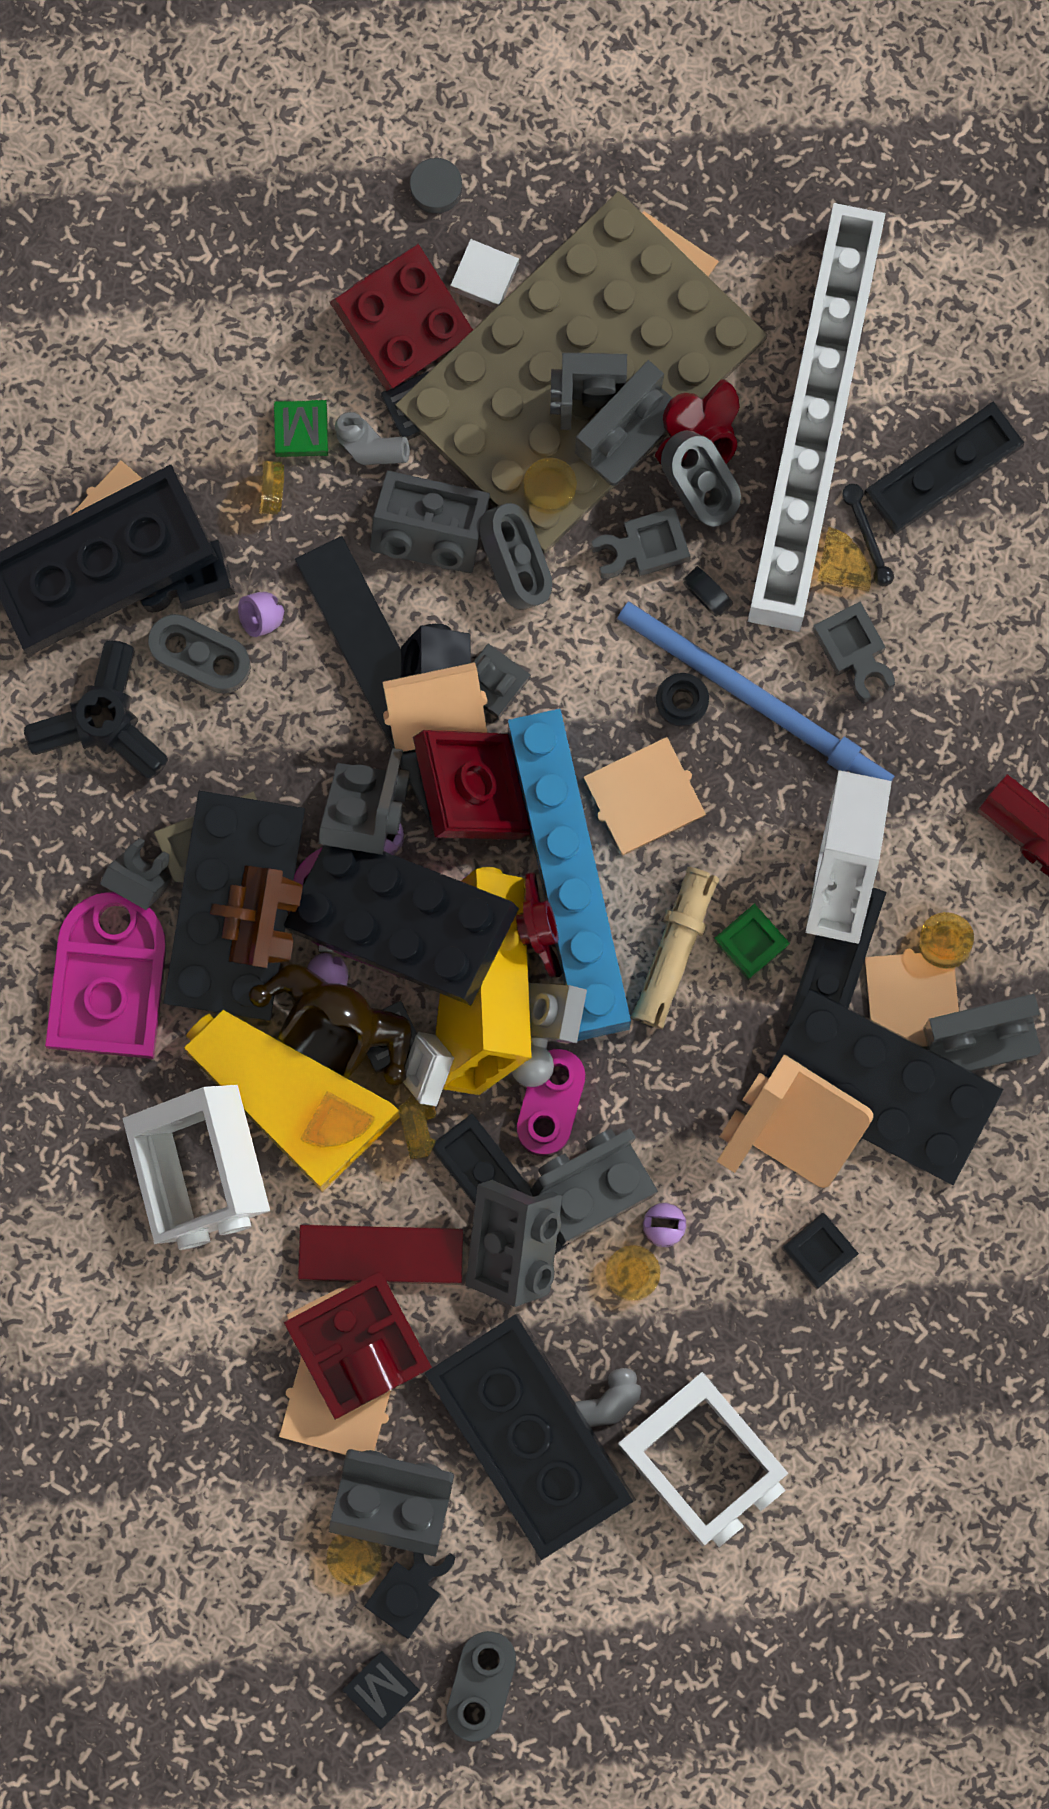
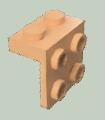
M783 1055L771 1076L768 1078L759 1073L742 1101L751 1106L747 1114L744 1115L736 1110L722 1131L719 1138L728 1144L716 1162L735 1173L751 1147L755 1146L816 1186L825 1188L830 1186L873 1120V1112L853 1097L788 1056Z

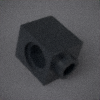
M444 624L421 625L401 646V678L471 663V634L453 631Z

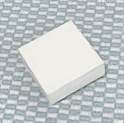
M470 239L450 289L452 292L496 309L504 300L519 265V258Z
M418 1032L415 1036L405 1064L407 1077L403 1082L420 1104L437 1106L454 1060V1057L436 1035Z

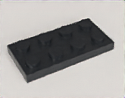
M170 464L0 551V601L22 649L28 656H31L217 561L218 558L176 470Z
M198 791L163 1004L217 1013L224 1010L231 1015L271 1020L274 996L271 997L270 1003L267 1006L257 1007L251 1003L249 992L253 986L264 985L279 971L280 962L268 963L267 968L229 962L232 940L222 938L225 917L210 914L211 903L227 906L230 885L241 886L245 865L283 871L282 877L294 880L305 808ZM277 909L273 930L285 932L286 928L283 925L288 917V911Z
M324 845L303 885L300 906L296 912L290 911L283 926L295 935L471 1006L519 908L512 901L383 851L382 855Z
M811 988L765 1075L769 1078L783 1055L788 1056L871 1109L873 1120L861 1137L862 1139L953 1186L1004 1090L999 1085Z
M515 1314L425 1372L426 1377L541 1560L552 1555L636 1501L520 1314Z

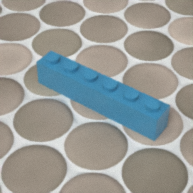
M561 709L509 719L508 735L529 821L530 834L544 897L553 910L557 924L559 940L558 943H555L564 985L587 990L577 1041L630 1030L631 1018Z

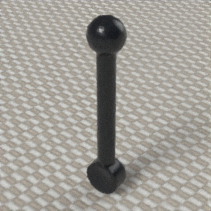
M848 484L843 489L842 498L853 509L876 569L873 574L874 581L882 587L888 586L894 580V572L891 568L885 566L861 504L863 490L858 484Z

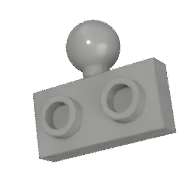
M528 983L532 1058L512 1071V1075L517 1082L526 1087H538L550 1079L554 1069V1062L551 1054L546 1049L548 1041L577 1043L586 989L570 985Z

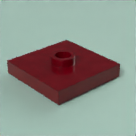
M422 730L413 737L435 838L520 840L531 833L508 734Z

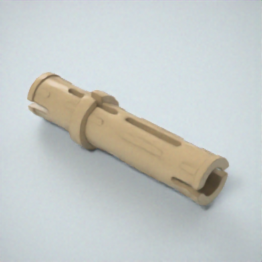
M687 867L672 911L667 910L663 922L666 923L663 937L655 953L634 1012H632V1019L636 1021L642 1020L641 1023L663 1030L669 1008L678 989L697 936H703L706 928L703 920L716 885L719 882L717 876L711 875L710 877L711 873Z

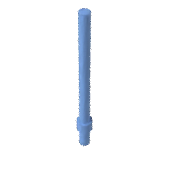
M628 601L617 618L618 620L829 758L827 763L838 771H849L855 774L893 781L895 777L893 774L861 754L862 747L845 736L841 740L631 602Z

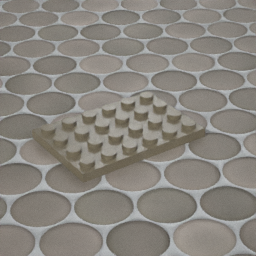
M618 191L395 404V407L421 431V435L477 490L490 493L489 502L494 507L506 503L520 506L528 514L545 555L615 487L610 485L575 454L576 436L602 408L585 407L582 405V400H572L571 430H561V415L550 414L551 369H562V353L627 354L626 383L649 360L664 373L662 389L672 398L681 393H693L703 399L721 379H726L767 339L768 334ZM667 432L636 465H638L668 435Z

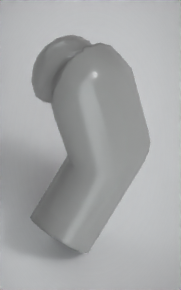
M355 412L343 413L336 420L335 431L338 441L358 463L362 465L408 462L410 448L406 437L381 438L367 421Z
M629 1368L613 1370L608 1376L609 1389L601 1398L575 1402L590 1427L612 1425L620 1422L640 1400L641 1386L637 1385V1375L633 1370Z

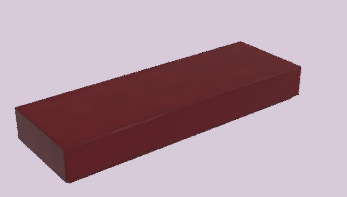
M300 1225L299 1281L360 1282L381 1271L387 1283L462 1285L463 1229Z

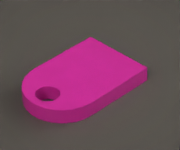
M106 892L84 899L66 916L60 928L57 942L45 1043L47 1049L154 1059L166 959V938L158 917L150 907L145 910L115 892ZM111 906H121L130 913V924L120 934H108L100 927L102 913Z

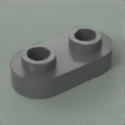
M681 431L672 436L663 449L661 465L666 477L688 513L693 518L709 526H720L727 523L733 518L740 506L741 491L717 448L710 439L694 431ZM687 452V456L685 460L682 462V458L684 454ZM711 490L709 498L704 501L706 492Z
M506 503L486 511L480 521V538L503 598L509 605L519 610H526L543 604L551 595L552 577L528 514L520 506L513 503Z
M179 614L162 617L150 630L148 643L154 660L161 667L211 691L222 694L240 689L249 678L251 664L248 653L240 642ZM179 636L186 640V647L183 651L172 653L166 648L167 642L172 637ZM221 659H228L234 663V669L230 674L222 676L214 671L215 664Z
M492 1631L478 1633L467 1641L462 1650L447 1706V1721L451 1730L458 1737L466 1741L477 1742L489 1738L498 1729L502 1719L516 1666V1653L511 1642L500 1633ZM492 1648L499 1654L500 1661L495 1669L484 1670L478 1664V1655L483 1649ZM472 1702L481 1704L485 1709L484 1720L476 1725L469 1724L463 1716L464 1708Z

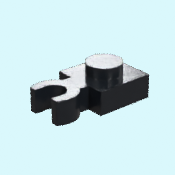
M217 539L210 542L218 558L217 561L158 590L154 596L142 599V605L147 612L155 613L166 609L173 598L179 597L180 604L186 610L234 595L235 591L224 548L220 541Z
M414 1552L415 1563L410 1570H407L396 1561L364 1607L409 1639L441 1595L428 1584L433 1577L443 1576L451 1570L456 1558L453 1554L449 1553L441 1565L431 1566L425 1561L424 1554Z

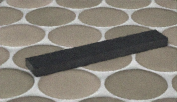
M340 536L295 558V563L392 750L395 747L391 726L385 724L383 713L387 711V704L382 682L401 678V648L343 536ZM416 750L404 751L401 769L410 771L409 785L433 829Z

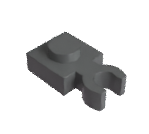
M675 507L624 522L625 538L619 539L613 535H601L591 542L593 553L608 549L616 555V560L612 564L599 567V574L602 579L617 577L623 572L626 565L634 562L640 577L690 562L691 557Z
M861 601L813 625L812 631L836 675L838 676L850 669L855 676L853 691L861 703L868 702L871 697L864 684V681L869 677L881 679L887 691L894 688L895 678L889 667L876 662L874 659L875 656L883 653L886 647Z

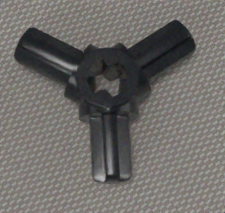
M116 640L106 641L103 645L94 686H85L82 698L69 703L71 711L28 724L24 727L25 739L33 755L42 754L81 741L84 749L97 745L105 754L114 750L145 779L150 780L163 770L168 762L167 755L135 727L138 718L129 710L132 697L126 694L125 690L135 652L133 646ZM102 708H108L114 720H105L102 728H96L90 716H98L101 714Z

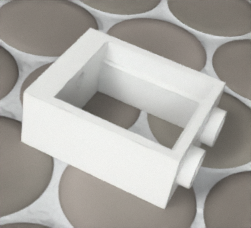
M841 770L838 771L820 847L805 933L859 944L880 860L892 781Z
M238 1085L202 1087L122 1118L154 1244L177 1242L179 1250L195 1248L211 1242L209 1233L218 1230L219 1235H228L252 1227L250 1218L270 1211ZM205 1120L227 1207L194 1219L172 1132Z
M703 1372L617 1445L702 1547L710 1540H713L718 1547L722 1546L744 1527L737 1518L752 1504H755L760 1511L764 1510L786 1491L779 1481L788 1472ZM704 1400L767 1473L708 1525L703 1523L644 1453Z

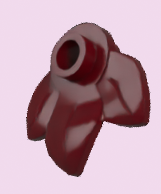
M721 379L703 399L693 393H681L668 402L663 414V424L670 437L661 444L655 453V458L660 465L662 452L668 440L675 434L686 430L694 431L710 439L726 464L732 459L737 449V439L734 436V430L731 425L739 411L740 404L737 392L730 382ZM687 452L684 454L682 462L685 460Z
M533 872L527 873L524 879L525 901H523V912L516 914L517 930L523 945L531 944L534 951L539 953L547 974L551 978H557L561 976L562 970L557 956L550 946L551 944L558 943L559 940L555 916L548 901L540 902L536 874Z

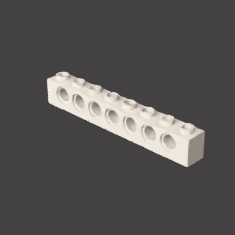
M837 203L833 204L748 622L800 632L886 213Z

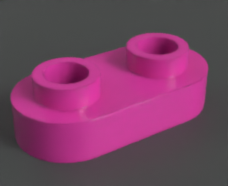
M564 1049L549 1050V1053L553 1058L554 1067L559 1066L567 1070L569 1074L568 1080L562 1085H555L548 1080L541 1086L527 1087L517 1122L518 1139L528 1152L536 1156H551L560 1152L566 1146L571 1135L584 1088L585 1069L581 1060L572 1052ZM547 1118L553 1122L555 1129L550 1136L541 1137L535 1133L533 1126L538 1119Z

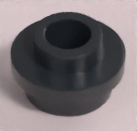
M677 673L667 677L660 684L656 694V707L661 717L668 723L680 727L690 726L700 721L707 712L709 693L705 684L698 677L688 673ZM678 692H686L691 696L693 703L687 709H679L672 702L673 696Z

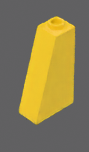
M481 867L473 870L461 880V882L512 901L519 908L517 914L523 912V901H525L524 878L503 874L498 868ZM516 916L472 1005L470 1006L440 993L435 1035L454 1057L443 1087L444 1090L480 1095L532 1058L527 945L524 946L521 942L516 925Z
M224 1010L215 1018L210 1014L205 1015L186 1034V1037L190 1040L184 1047L187 1055L217 1086L238 1085L245 1114L321 1192L332 1184L400 1118L399 1111L390 1102Z

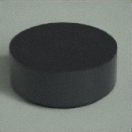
M698 566L683 579V584L690 593L716 617H721L734 604L722 588Z

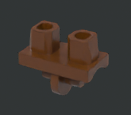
M245 865L241 886L230 885L227 906L211 903L210 914L225 917L222 938L232 940L229 962L267 968L268 963L289 962L294 942L292 933L275 931L273 929L277 909L296 912L300 906L302 884L282 877L283 871Z

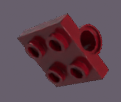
M419 244L408 249L329 301L386 391L393 389L457 346L473 331Z
M381 1271L284 1322L335 1420L432 1368Z

